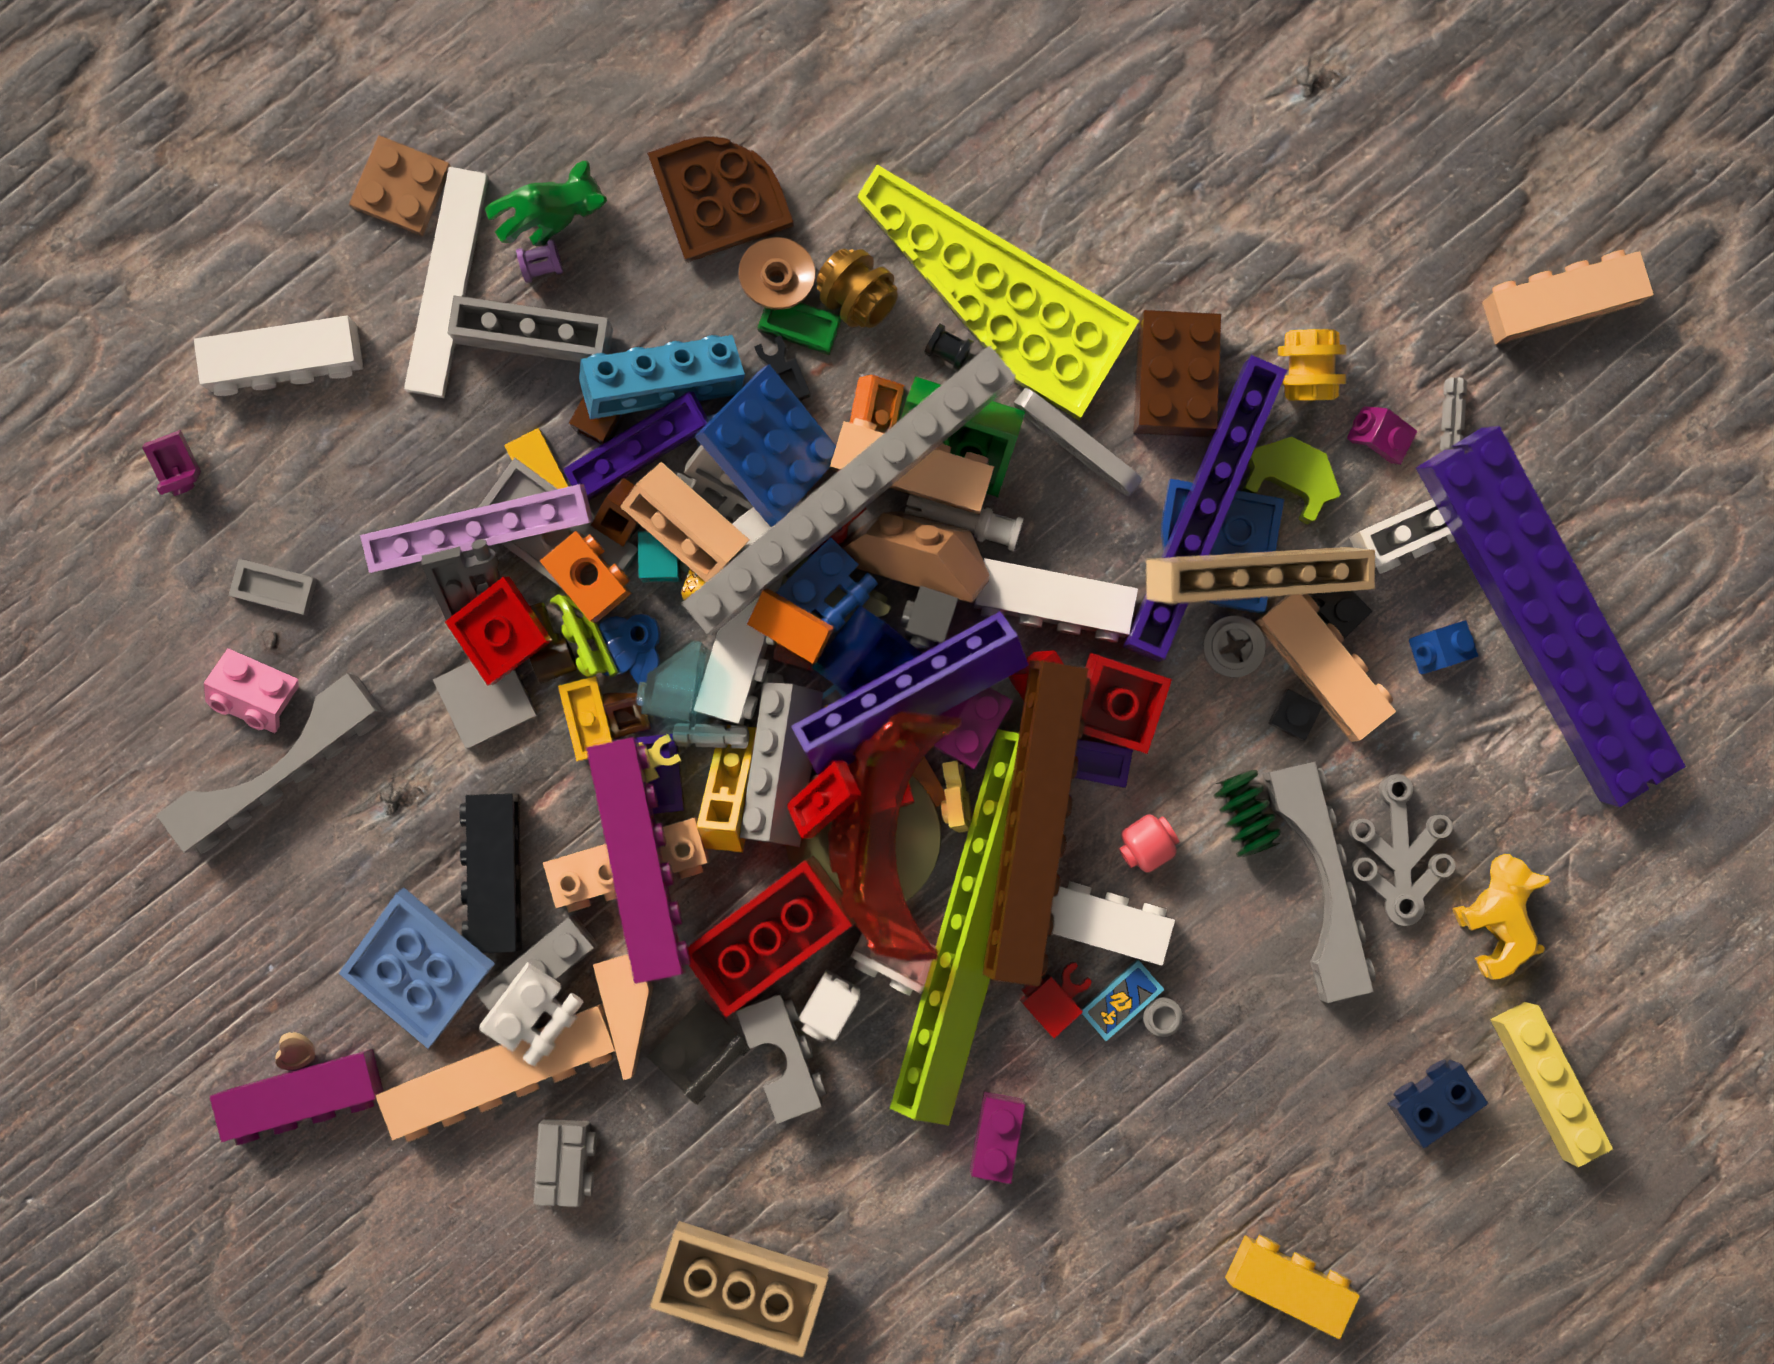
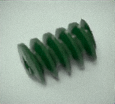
M1250 770L1215 783L1221 784L1222 788L1213 795L1214 798L1227 799L1228 801L1219 809L1220 813L1233 814V817L1225 824V827L1239 829V832L1230 840L1232 843H1244L1245 845L1236 853L1237 857L1253 855L1280 844L1273 843V841L1281 834V830L1279 828H1267L1275 820V815L1272 813L1262 814V811L1269 806V800L1256 799V796L1264 790V787L1261 784H1250L1258 776L1257 770Z

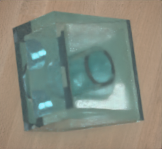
M692 641L649 672L646 683L640 682L636 704L642 707V714L651 718L696 724L697 712L694 711V707L703 681L708 650L702 642Z

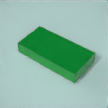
M799 303L787 309L764 308L757 328L760 332L775 337L782 336L783 340L830 355L842 320L836 314Z

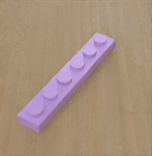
M578 484L360 535L369 573L420 562L423 555L459 546L462 552L473 550L471 545L478 539H485L488 546L591 523L593 519L585 485Z

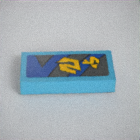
M1137 959L1081 1008L1083 1011L1082 1015L1101 1037L1107 1041L1165 989Z

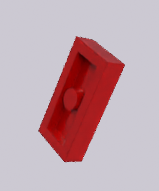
M834 761L786 805L800 837L813 838L858 799L861 793L846 761Z

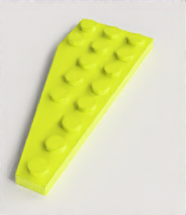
M876 165L858 194L857 201L984 348H987L989 345L1014 373L1015 383L1034 391L1047 402L1080 421L1140 320L883 167Z

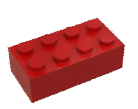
M812 856L689 945L691 963L688 966L724 1016L728 1017L860 919L817 859Z

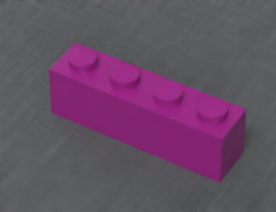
M373 1049L223 1090L209 1097L220 1141L225 1142L235 1139L237 1146L260 1139L259 1132L273 1128L274 1135L297 1129V1121L311 1117L312 1123L316 1124L335 1118V1110L350 1107L351 1113L372 1108L375 1106L373 1100L376 1099V1095L384 1090Z

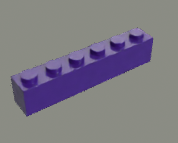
M1000 611L791 727L817 775H820L834 761H846L847 765L1029 666L1018 635Z

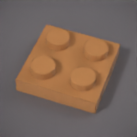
M378 135L349 205L354 210L423 237L446 183L448 169L451 165L446 161Z

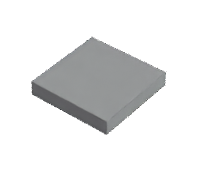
M471 661L433 679L467 750L538 716L516 669L496 684L487 686Z

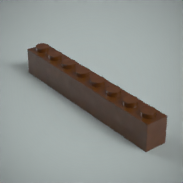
M1030 660L983 975L994 981L1040 986L1041 976L1046 974L1048 968V955L1045 950L1047 936H1051L1054 929V915L1051 913L1053 897L1058 895L1060 889V876L1057 873L1059 858L1063 857L1066 850V836L1063 834L1065 818L1070 816L1072 810V797L1069 795L1071 779L1075 778L1078 771V757L1075 753L1077 740L1082 737L1084 731V718L1081 716L1083 700L1087 699L1090 692V679L1087 677L1088 668Z

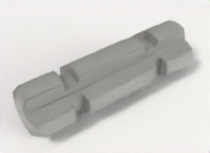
M1452 377L1444 382L1443 395L1447 396V398L1443 400L1441 431L1444 434L1441 436L1440 441L1441 451L1453 449L1452 445L1464 439V436L1461 435L1465 427L1466 400L1463 397L1467 395V381L1464 378Z
M678 723L673 729V741L676 746L690 747L692 743H695L696 747L726 748L728 744H731V748H746L750 738L749 730L745 725H731L730 728H727V725L695 724L694 727H691L690 723Z

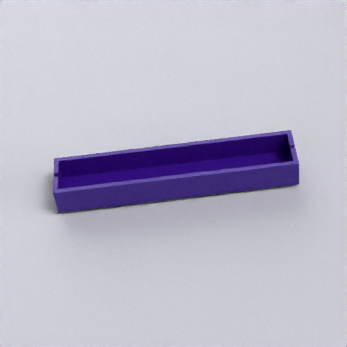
M1501 427L1480 428L1452 445L1453 449L1444 450L1417 466L1416 470L1597 798L1601 802L1621 807L1649 790L1646 782L1657 785L1686 766Z

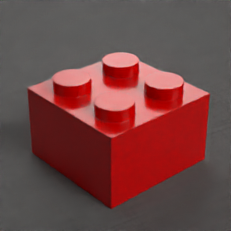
M1090 653L1085 668H1088L1087 677L1090 679V692L1087 699L1083 700L1081 716L1084 718L1083 734L1148 754L1172 679Z

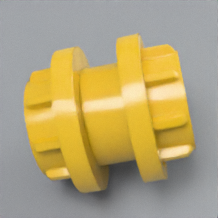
M1336 329L1290 330L1285 334V346H1278V356L1289 357V375H1285L1282 382L1286 399L1289 401L1335 400L1339 397V384H1346V374H1335V355H1347V345H1340V336Z

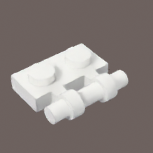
M527 962L480 1024V1031L512 1052L522 1039L528 1042L531 1046L524 1054L523 1059L530 1065L536 1066L543 1055L548 1056L556 1046L554 1041L564 1027H570L577 1018L575 1013L583 1004V1000L573 993H570L563 1004L554 999L561 989L560 983ZM543 1011H546L552 1016V1019L540 1032L532 1026Z

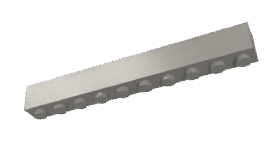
M989 345L682 602L683 606L707 634L714 635L756 600L763 590L775 584L1008 389L1015 381L1014 373Z

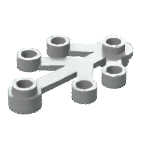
M1393 774L1383 778L1379 784L1381 799L1390 805L1392 847L1375 833V827L1368 819L1352 821L1349 826V835L1353 840L1365 844L1394 871L1395 887L1377 873V865L1370 858L1356 859L1352 863L1351 872L1357 880L1365 881L1385 899V912L1393 923L1401 926H1410L1417 923L1424 914V896L1441 877H1448L1454 872L1455 862L1447 854L1432 856L1428 863L1429 869L1413 885L1411 882V869L1439 838H1445L1451 834L1453 825L1451 820L1445 815L1431 816L1426 822L1424 831L1409 846L1406 802L1412 797L1413 785L1406 776ZM1396 782L1401 783L1404 787V792L1400 797H1396L1392 792V786ZM1438 819L1442 820L1445 824V830L1441 834L1436 833L1433 828L1434 822ZM1359 823H1364L1368 828V833L1363 838L1356 834V826ZM1440 858L1445 859L1448 864L1446 871L1443 873L1436 869V862ZM1362 862H1366L1370 866V873L1365 877L1361 876L1358 872V867ZM1404 899H1408L1412 905L1410 912L1407 914H1403L1399 907Z

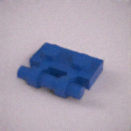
M830 537L776 593L809 613L814 611L822 618V621L833 626V630L838 631L845 624L844 618L857 605L863 606L870 599L868 594L878 583L868 573L858 583L854 582L849 575L859 564ZM839 587L846 595L832 608L824 600Z

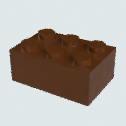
M1144 310L1138 323L1133 434L1210 437L1217 429L1221 314Z

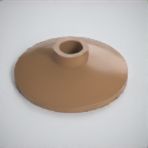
M780 237L766 238L751 245L742 256L739 264V281L745 294L756 304L769 309H787L798 305L810 294L815 282V266L809 253L798 243ZM777 275L782 277L783 282L775 283L770 281V278Z

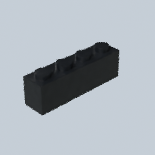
M519 794L465 795L466 803H461L459 811L460 824L462 827H466V842L461 843L460 860L462 866H467V881L461 884L462 905H467L468 921L462 922L461 935L482 953L516 952L522 950Z

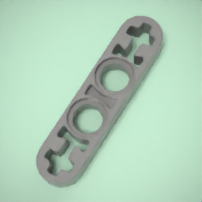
M1024 388L1013 402V406L1016 409L1026 411L1024 415L1026 419L1119 492L1131 496L1142 482L1141 477L1131 467L1034 391Z

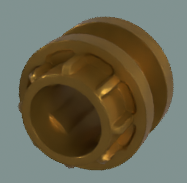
M847 249L838 250L824 263L816 280L818 284L817 290L820 291V301L832 310L842 306L840 318L849 327L860 326L863 328L866 326L867 328H872L878 325L891 312L898 298L897 287L894 285V275L885 267H878L872 270L874 259L864 249L855 251L853 249L849 251Z

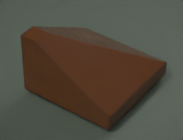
M609 692L603 694V707L613 738L651 729L641 693Z

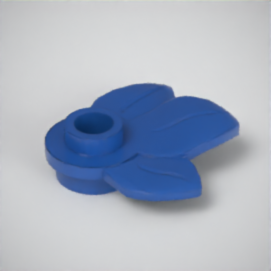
M637 614L629 619L614 616L604 620L598 628L617 668V675L629 670L640 687L646 686L654 678L660 664L659 654L656 649L661 636L659 624L653 617L646 614ZM639 626L645 632V636L641 641L636 637V629ZM608 672L601 673L604 676H610Z

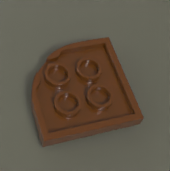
M705 136L683 140L647 153L686 263L794 226L776 175L767 162L753 150L750 151L741 145L733 143L730 139Z

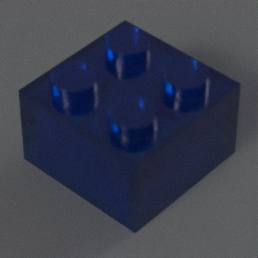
M859 606L812 668L843 693L849 695L920 656L922 653L886 622L862 606Z

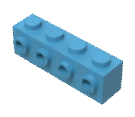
M710 335L697 341L684 343L672 341L659 347L646 349L634 347L621 353L608 355L605 353L593 354L588 358L581 359L579 382L590 419L661 408L689 391L695 393L698 401L733 396L741 390L745 373L733 335L722 337Z

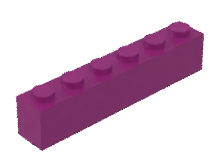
M634 737L586 747L634 984L686 973L685 965L691 963L686 940L679 941L677 925H682V915L678 901L671 902L668 886L674 885V876L670 862L663 863L660 847L666 846V837L662 823L655 824L652 808L658 807V799L654 784L647 785L644 770L650 768L646 745L639 746V741Z

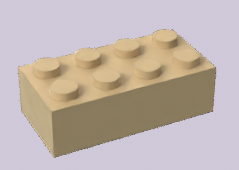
M679 1221L674 1230L650 1308L803 1357L828 1280L829 1269Z

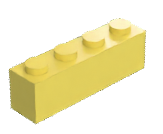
M1523 1002L1490 1019L1562 1159L1580 1167L1613 1150L1540 1007Z

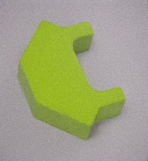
M1294 437L1255 448L1248 462L1251 472L1242 488L1243 492L1255 494L1258 492L1262 482L1267 480L1302 497L1304 508L1299 516V521L1307 525L1316 520L1323 504L1334 501L1341 495L1327 454Z

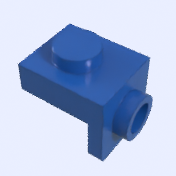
M1467 620L1409 639L1417 668L1422 675L1479 657Z

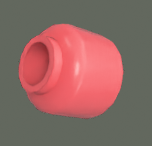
M1148 814L1122 831L1121 838L1124 845L1119 848V851L1130 868L1138 865L1142 871L1150 873L1176 856L1175 845L1179 843V839L1163 816L1158 819Z

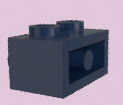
M1444 1059L1436 1062L1426 1070L1428 1076L1416 1084L1409 1082L1401 1086L1394 1092L1395 1098L1387 1103L1412 1141L1422 1148H1426L1489 1104L1463 1065L1456 1061L1449 1060L1447 1062Z

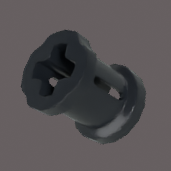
M940 323L933 332L924 354L928 356L934 354L953 364V369L959 371L968 357L974 341L969 338L966 341L947 332L945 326Z

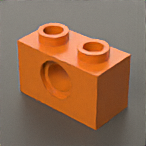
M575 531L542 558L540 562L590 622L597 623L632 594L626 587L630 580L616 563L610 567L601 557L605 550L591 533L585 537L582 533ZM594 564L598 570V578L593 584L586 586L580 579L581 570L586 565Z

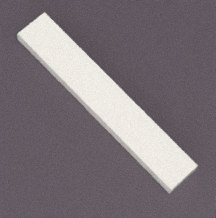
M453 167L448 169L404 386L407 392L445 398L455 342L447 334L453 295L465 297L489 180L486 173Z

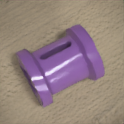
M554 240L548 241L546 246L524 251L523 248L516 249L519 266L526 283L532 282L533 277L551 272H556L557 275L563 274L562 263ZM547 259L546 261H542V262H538V263L532 264L533 262H537V261H540V260Z

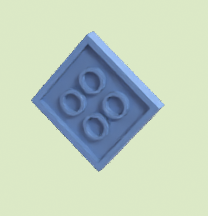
M402 888L392 898L338 974L429 1049L441 1036L495 963L408 890Z

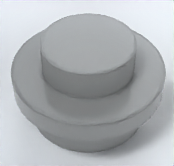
M1155 998L1144 1009L1143 1022L1146 1028L1156 1036H1171L1178 1031L1182 1024V1011L1179 1005L1169 998Z

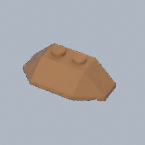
M903 511L882 513L851 533L840 546L859 564L856 569L917 587L923 586L973 603L989 582L988 570L970 530L906 514Z

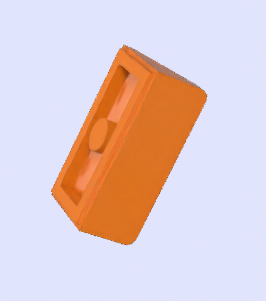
M875 375L860 377L857 383L849 423L853 424L854 419L858 418L876 424L875 431L881 433L888 431L898 421L905 385Z

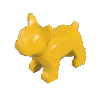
M1502 854L1492 861L1489 888L1485 889L1471 906H1458L1452 909L1461 927L1468 926L1469 930H1475L1486 926L1499 940L1492 954L1489 956L1480 955L1475 958L1481 974L1490 979H1500L1513 974L1520 965L1527 962L1533 955H1538L1545 951V947L1538 944V939L1527 915L1526 903L1534 890L1545 886L1551 881L1548 876L1533 873L1522 860L1513 857L1511 854Z

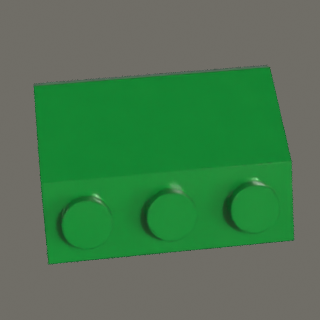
M915 376L901 419L937 390L941 384ZM994 401L988 404L942 444L950 446V453L965 458L966 452L988 458L987 465L994 466V470L986 494L998 497L1026 411Z

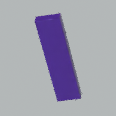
M689 391L563 468L572 486L578 484L585 485L589 501L619 483L623 478L626 479L695 437L709 420L695 393Z

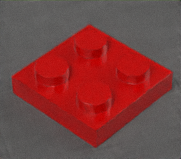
M510 576L502 577L445 621L487 686L496 684L553 641Z

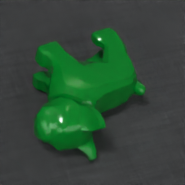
M581 161L570 171L569 179L566 183L546 182L527 184L490 203L485 208L488 219L494 220L511 208H515L516 213L514 216L507 219L495 231L501 243H512L522 232L538 226L539 229L529 238L534 246H544L548 243L550 237L567 227L572 222L574 216L581 215L586 217L593 214L606 203L607 198L602 194L596 180L590 176V163L588 161Z

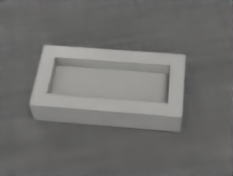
M238 559L228 596L307 616L317 579Z

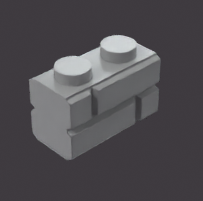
M543 1119L539 1123L533 1204L581 1207L586 1200V1196H592L594 1172H587L588 1156H595L597 1134L596 1132H590L589 1121Z

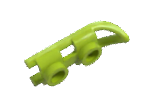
M555 595L550 600V604L558 605L564 614L562 616L564 624L561 626L564 637L571 643H577L578 649L576 652L579 657L576 658V665L579 671L587 677L606 672L609 673L610 677L616 676L618 674L617 668L597 623L590 622L583 613L582 618L576 617L572 606L580 612L581 610L568 595ZM594 639L598 650L592 651L587 640Z

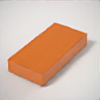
M769 588L762 591L747 622V625L812 664L819 660L834 629L833 626Z

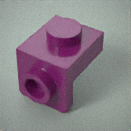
M1364 406L1354 419L1347 439L1354 444L1367 445L1389 463L1401 465L1418 431L1388 408Z
M181 430L144 443L142 449L159 480L157 490L160 495L172 492L173 496H176L195 487L194 482L197 481L201 470Z

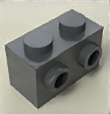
M920 586L916 601H907L900 626L906 628L905 637L911 639L910 646L927 652L944 642L958 601L957 597Z

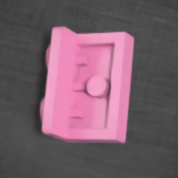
M231 649L226 650L204 682L205 701L214 711L224 715L229 713L244 720L254 729H265L272 733H276L279 729V716L299 687L297 678Z

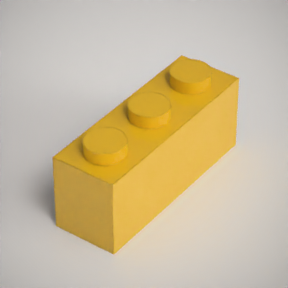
M1259 1234L1255 1240L1245 1235L1225 1276L1229 1284L1340 1339L1360 1297L1350 1287L1352 1280L1331 1269L1328 1275L1314 1269L1316 1262L1297 1252H1294L1292 1258L1279 1252L1280 1245Z

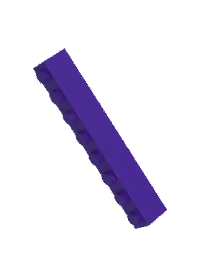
M1253 355L1243 364L1161 558L1206 556L1210 554L1287 373L1286 369ZM1146 592L1123 648L1158 663L1166 658L1189 602L1168 603L1148 600Z

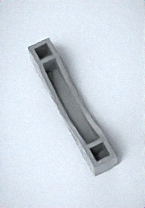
M347 673L315 697L311 715L301 736L290 751L271 769L251 781L232 788L209 792L187 791L156 814V816L183 853L198 851L200 854H203L221 841L218 836L228 828L236 830L246 824L252 818L250 814L252 810L261 804L266 807L278 800L284 794L281 789L294 780L295 783H299L309 777L315 771L313 765L322 758L326 757L329 760L340 754L347 747L344 742L357 733L358 736H362L371 731L378 724L376 718L384 712L356 675Z
M1308 762L1262 773L1272 811L1286 821L1303 840L1315 861L1321 878L1324 897L1323 926L1318 945L1310 961L1319 1000L1330 1003L1374 992L1371 982L1376 980L1375 970L1370 958L1365 959L1362 943L1366 942V935L1361 921L1355 920L1352 905L1356 904V895L1351 882L1345 881L1342 867L1347 865L1346 856L1342 845L1336 844L1332 829L1337 828V821L1333 808L1326 806L1323 791L1327 790V781L1322 768L1317 769L1315 762Z

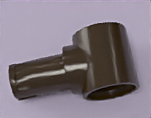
M537 603L531 605V609L553 640L530 657L533 670L539 682L542 684L578 670L572 649L566 638L562 639L559 633H555L545 604Z

